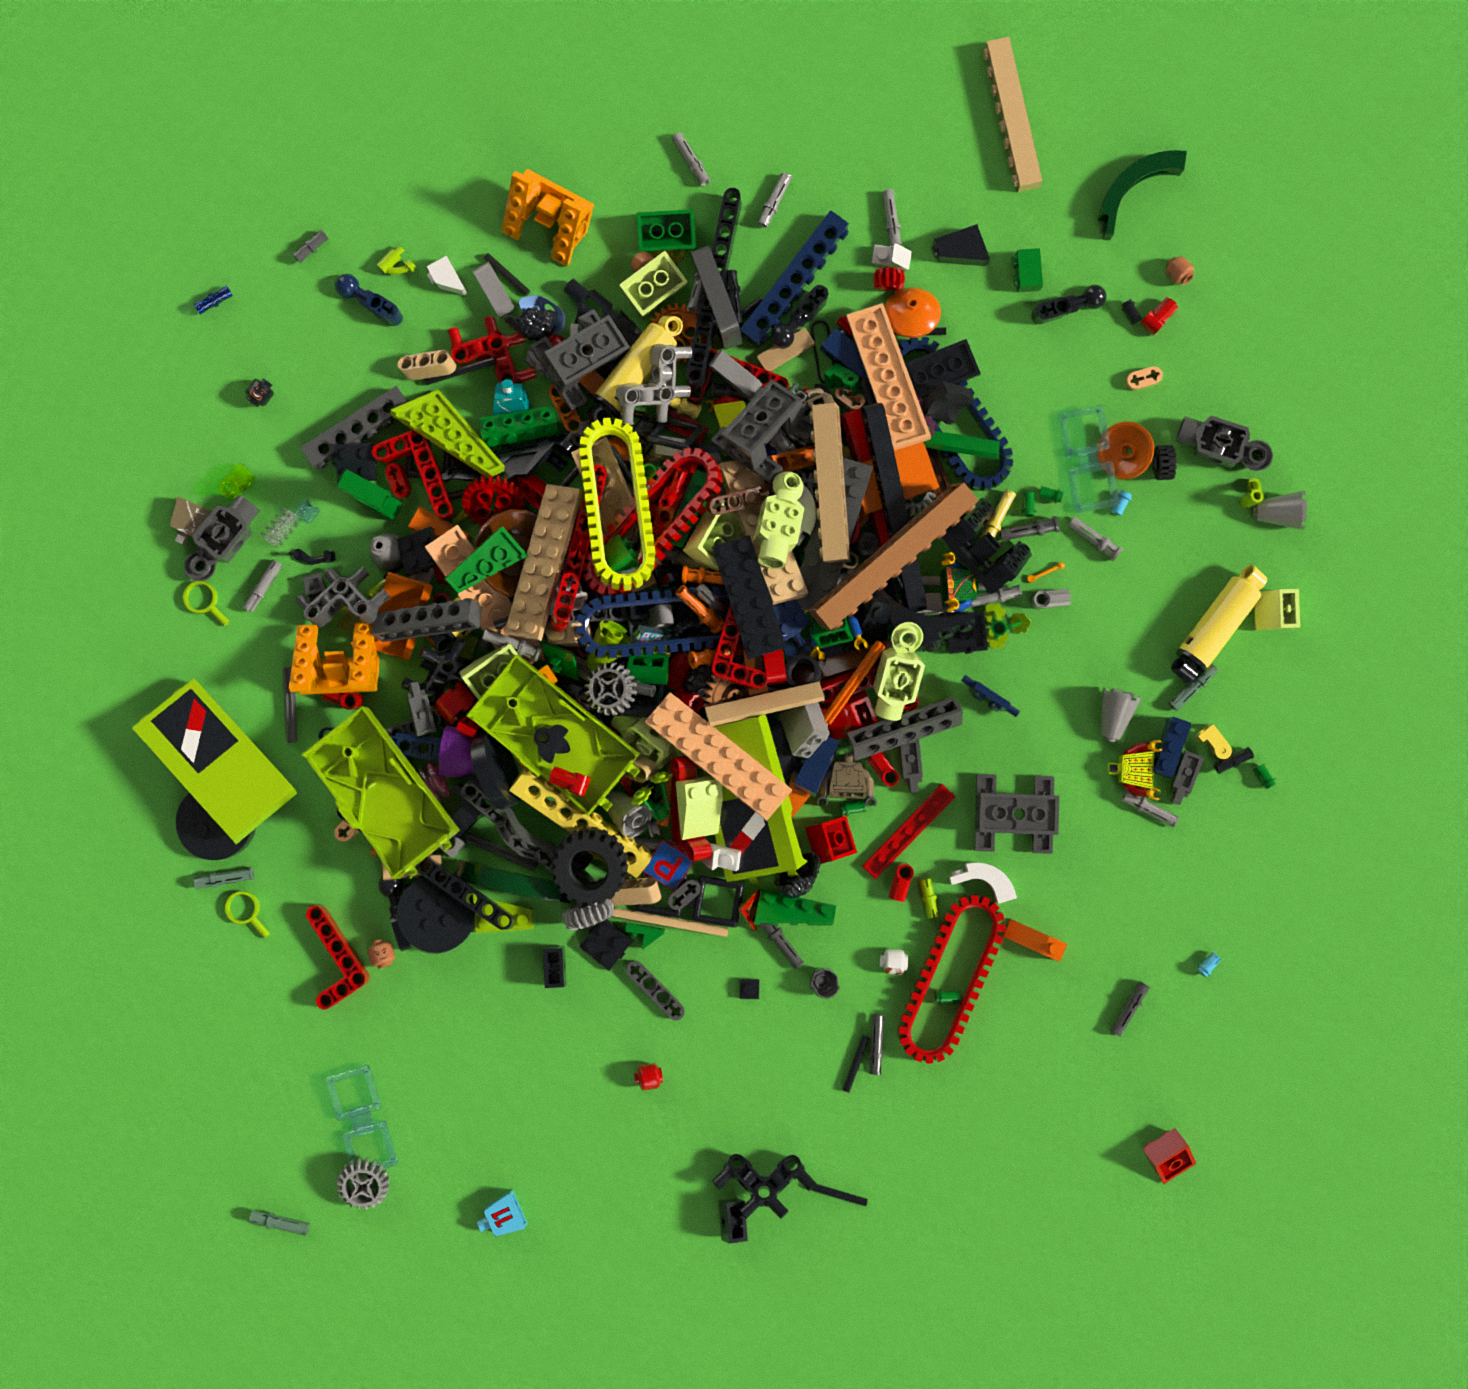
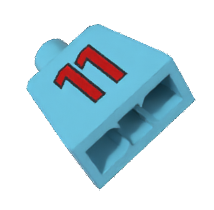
M513 1189L488 1205L484 1210L486 1217L477 1221L481 1232L491 1228L494 1236L522 1230L528 1224Z

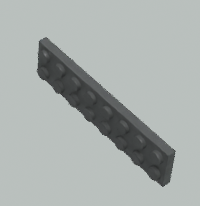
M843 458L850 544L873 466ZM817 517L800 569L809 594L806 597L796 599L801 608L807 611L837 585L844 562L827 564L820 558L819 549L822 547V539H819L818 528H821V522Z

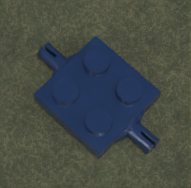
M797 600L774 604L773 608L784 642L793 637L798 647L805 644L806 642L799 633L802 628L810 623V620Z
M966 674L961 679V682L970 687L969 691L973 693L972 696L979 701L984 700L989 703L988 707L995 712L1007 711L1015 717L1019 714L1020 710L1013 707L1009 701L980 682L974 681Z

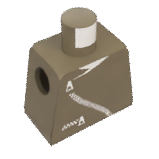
M177 497L170 522L171 527L179 530L174 541L186 545L189 536L196 532L212 511Z

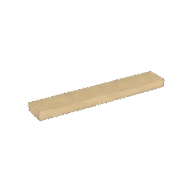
M815 682L705 707V712L711 727L825 700L820 683Z
M621 908L614 909V917L725 937L728 935V928Z

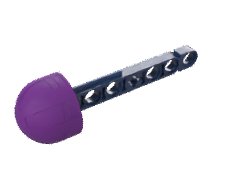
M446 726L442 738L405 733L389 734L406 758L439 762L440 776L466 777L475 772L470 749L474 737L462 735L460 731L456 730V727ZM335 727L323 728L319 732V740L323 738L325 731H332ZM406 740L409 742L410 748L408 751H403L400 748L401 741ZM421 743H427L429 746V751L425 754L419 750Z

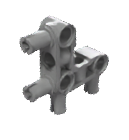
M659 343L652 348V379L648 384H622L616 390V397L622 407V424H633L634 407L656 404L655 421L667 422L668 405L675 397H689L691 389L687 385L675 386L676 359L691 358V347H676L673 344L664 345Z

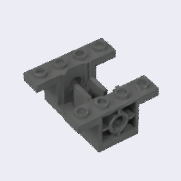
M594 309L578 317L577 321L582 327V331L554 347L546 336L529 347L571 412L588 402L578 386L581 377L605 364L610 372H612L630 349V346L610 315L600 319ZM589 350L591 355H585L583 352Z
M772 379L764 388L760 387L749 398V404L727 428L722 427L711 439V443L769 484L773 482L774 478L783 469L782 466L767 457L764 444H767L782 425H784L787 432H792L807 443L811 440V431H814L813 423L804 415L802 399Z
M976 774L974 851L995 852V833L1032 834V853L1053 854V835L1059 834V796L1054 795V776H1034V794L1027 795L996 793L997 774ZM1017 808L1023 812V816L1020 819L1014 817V811Z

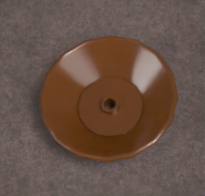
M509 509L493 515L481 526L474 542V550L500 526H503L527 554L538 515L528 510ZM525 558L485 578L484 581L493 590L508 597H515Z

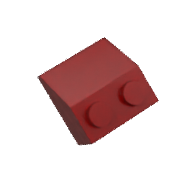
M847 816L805 828L811 850L820 858L821 864L857 853Z
M1176 1128L1165 1132L1160 1138L1149 1142L1146 1147L1142 1148L1163 1184L1196 1164L1189 1145Z

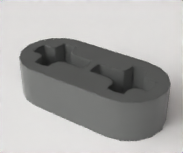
M696 880L685 882L671 894L668 900L669 906L674 910H680L700 893L701 885ZM689 883L697 886L695 894L693 892H690L688 895L685 894L689 889L687 886ZM683 895L684 898L680 901L682 905L679 906L677 904L674 906L673 897L678 898Z

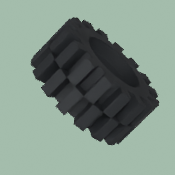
M1173 445L1155 446L1153 473L1156 480H1173L1175 478L1177 459L1175 458L1176 453Z

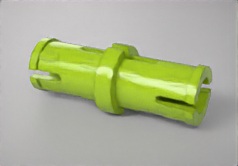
M931 878L919 880L923 894L921 899L925 903L927 919L938 917L939 914L935 900L937 896L934 895Z

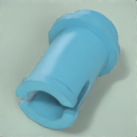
M1123 490L1117 494L1118 498L1111 509V512L1119 516L1123 515L1128 502L1132 500V495Z
M1211 952L1208 958L1198 965L1197 971L1204 977L1210 976L1211 971L1222 960L1217 954Z

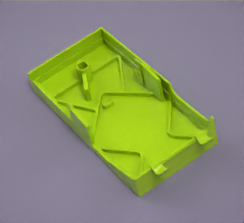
M520 655L514 656L467 714V717L471 718L515 754L514 757L537 776L542 775L549 781L550 773L555 766L591 778L584 797L554 785L588 816L592 814L598 805L602 806L606 811L610 809L613 804L605 797L626 771L634 778L640 772L633 765L640 753ZM553 725H562L568 729L564 738L569 743L570 752L564 754L555 753L553 762L548 763L538 753L539 746L534 741V734L537 729L542 727L550 728ZM543 733L540 735L541 740H547V734Z
M364 706L359 708L301 754L307 759L337 800L335 805L353 829H360L368 839L392 879H400L406 873L409 874L411 879L418 873L415 868L417 864L440 846L443 847L444 852L452 846L449 839L460 831L369 708Z

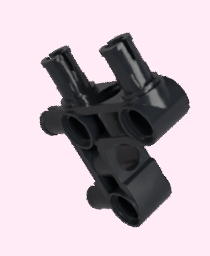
M457 637L450 650L437 653L425 646L420 651V658L434 663L424 682L419 683L420 690L424 689L425 694L433 693L432 696H428L430 706L435 705V702L444 694V688L452 679L465 683L459 672L470 665L472 661L460 656L467 644L466 640L461 637ZM446 662L452 663L451 665H444ZM405 677L401 688L410 692L408 683L414 681Z
M733 1154L724 1164V1169L712 1180V1183L720 1190L731 1178H735L750 1194L751 1198L739 1209L746 1219L758 1207L763 1206L769 1207L782 1219L789 1210L777 1199V1195L793 1179H797L808 1191L817 1184L805 1171V1166L796 1155L787 1156L777 1164V1168L768 1177H763L752 1168V1164L740 1154ZM733 1161H740L742 1166L739 1169L733 1168L731 1165ZM793 1161L797 1164V1168L790 1170L787 1167V1163ZM761 1189H767L770 1194L768 1197L762 1198L758 1192Z

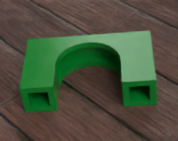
M347 469L338 477L337 487L347 495L378 513L395 520L403 504L391 497L392 494Z

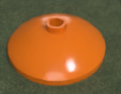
M910 287L898 290L888 298L884 306L893 332L906 338H918L929 334L936 328L941 316L938 300L930 292L921 288Z
M1129 421L1119 422L1109 427L1101 436L1097 447V457L1100 466L1107 474L1118 479H1131L1139 476L1149 467L1154 455V442L1150 433L1140 424ZM1131 448L1132 453L1128 455L1127 450Z

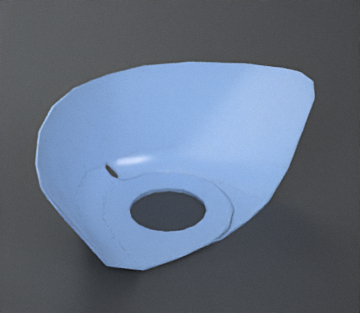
M532 295L519 300V305L523 312H526L528 307H535L542 311L546 309L545 304H550L554 308L557 317L556 329L552 334H558L563 331L565 315L562 309L553 302L540 295Z

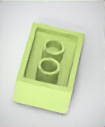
M509 642L475 660L459 673L477 699L480 700L518 653Z
M711 776L676 781L681 840L718 834L723 801L722 785Z

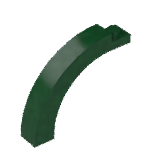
M1170 150L1148 155L1131 164L1117 177L1107 192L1099 211L1098 220L1103 221L1101 232L1103 233L1104 240H1111L1114 235L1117 211L1123 196L1136 184L1148 178L1160 175L1180 176L1185 169L1187 151Z
M459 859L456 875L468 883L537 899L571 903V901L566 899L567 894L565 892L561 894L558 891L559 885H554L553 880L510 872L477 862Z

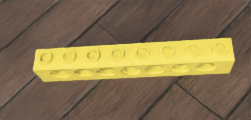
M526 766L512 783L510 792L568 832L579 831L583 827H586L587 830H590L591 827H598L597 830L601 832L603 829L607 830L609 836L615 835L618 838V844L622 843L624 846V853L631 852L634 854H627V872L635 878L650 863L652 853L647 847L640 846L633 838L622 835L614 824L607 823L598 813L592 812L588 816L558 788L543 777L534 774ZM531 786H536L539 790H534ZM547 797H552L555 801H550ZM562 808H568L571 812H566ZM579 819L585 820L586 823L580 822Z

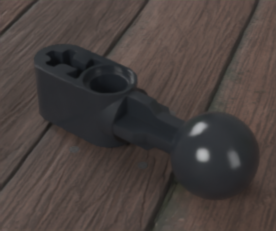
M815 286L801 300L799 307L790 315V321L787 324H779L772 329L770 339L775 347L779 349L790 347L794 342V332L799 327H803L807 322L813 320L825 307L828 298V289L825 286ZM808 308L811 312H805L803 309Z
M1090 285L1080 296L1059 297L1041 303L1033 310L1032 320L1036 324H1044L1077 312L1083 306L1090 309H1098L1106 302V291L1100 285ZM1057 304L1062 306L1063 312L1057 309Z
M382 876L378 882V889L383 896L389 897L391 904L389 908L391 913L390 921L399 949L401 951L411 949L413 947L402 938L396 924V908L403 889L402 879L383 880Z

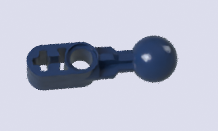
M342 274L336 279L335 289L341 297H355L359 300V304L391 326H397L402 322L403 315L394 303L377 293L360 288L355 276ZM376 303H380L378 307H374Z

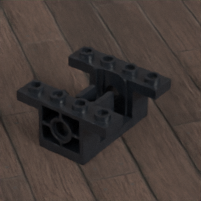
M980 498L974 504L976 507L970 513H964L960 517V522L955 526L951 527L950 525L946 530V534L941 538L984 587L993 594L1008 581L1011 582L1017 577L1032 553L1028 545L1019 540L993 563L989 560L1001 547L991 533L987 532L976 543L971 540L990 521L989 518L994 513L992 505L987 500L984 501L983 498Z

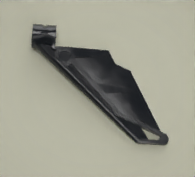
M569 431L563 435L494 451L493 453L505 468L503 472L492 476L493 479H496L497 476H500L501 481L507 478V481L515 477L529 478L556 449L563 455L570 457L572 455L571 452L578 448L571 440V435L574 432ZM457 460L442 474L441 478L444 482L451 480L474 481L475 478L481 481V477L484 475L461 460ZM453 470H458L457 472L449 475Z

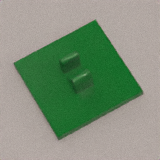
M542 640L541 646L546 664L549 665L551 670L579 681L580 676L574 653Z

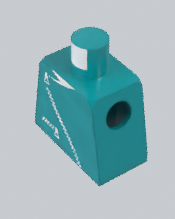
M509 379L502 381L501 384H496L493 415L530 409V400L522 384H513Z

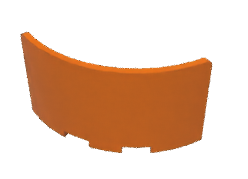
M388 572L383 589L391 597L378 608V613L385 610L394 611L400 608H414L418 605L427 606L433 586ZM376 637L374 638L377 651L410 661L416 638L381 642Z

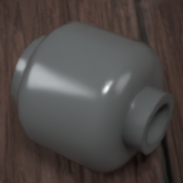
M863 529L860 530L859 538L852 547L863 556H871L879 549V538L873 532Z

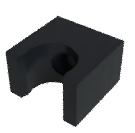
M456 783L452 790L460 797L461 807L457 813L448 815L460 830L455 836L462 838L484 814L462 796L461 790L463 785Z

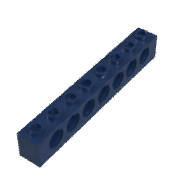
M829 211L740 329L743 338L757 348L761 344H766L770 338L769 333L775 326L781 323V317L791 311L793 301L795 299L799 300L804 293L802 289L805 285L812 283L815 278V272L824 267L827 262L825 260L829 254L832 256L838 247L836 244L839 240L843 241L848 235L849 223L833 211ZM832 233L834 238L828 239L825 237V234ZM819 247L823 252L817 254L813 250ZM805 262H809L812 265V267L806 269L802 266V264ZM798 277L801 282L794 284L791 282V279ZM782 292H787L790 296L783 299L779 295ZM770 307H776L778 309V312L775 314H771L768 311V309ZM765 322L767 327L760 329L757 327V324Z

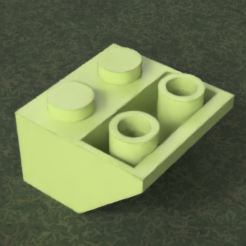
M1299 589L1260 591L1261 597L1254 605L1255 631L1294 630L1300 628Z

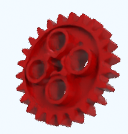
M489 475L487 480L482 476L481 481L475 478L474 484L469 483L462 497V507L465 508L464 513L468 514V519L474 518L473 524L479 522L481 523V528L492 517L490 516V509L495 490L497 491V498L493 515L509 509L524 510L525 499H523V493H519V487L513 488L514 482L508 484L507 478L501 481L500 476L493 479L492 475Z

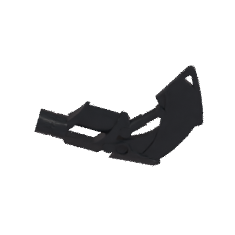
M574 278L565 286L563 292L578 304L575 324L578 323V317L591 311L585 305L586 300L591 298L603 308L602 318L610 315L630 348L643 333L622 310H620L619 315H616L612 311L613 304L595 289L588 291ZM606 364L595 369L604 380L611 373Z

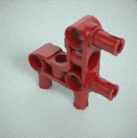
M494 316L484 318L487 336L466 343L462 342L458 327L447 330L452 345L450 347L451 357L458 366L462 367L495 357L497 362L495 364V374L500 384L507 377L513 378V384H521L522 382L537 378L534 367L518 372L515 370L509 349L512 346L525 343V337L521 336L520 333L508 336L502 334L498 330ZM499 341L502 343L500 348H493L495 342ZM465 353V357L462 360H458L457 355Z
M698 464L688 465L684 471H682V468H676L672 483L665 487L652 525L654 542L674 521ZM664 511L669 512L670 519L664 516Z

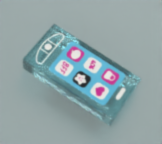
M639 625L630 637V641L633 644L669 640L672 633L666 629Z

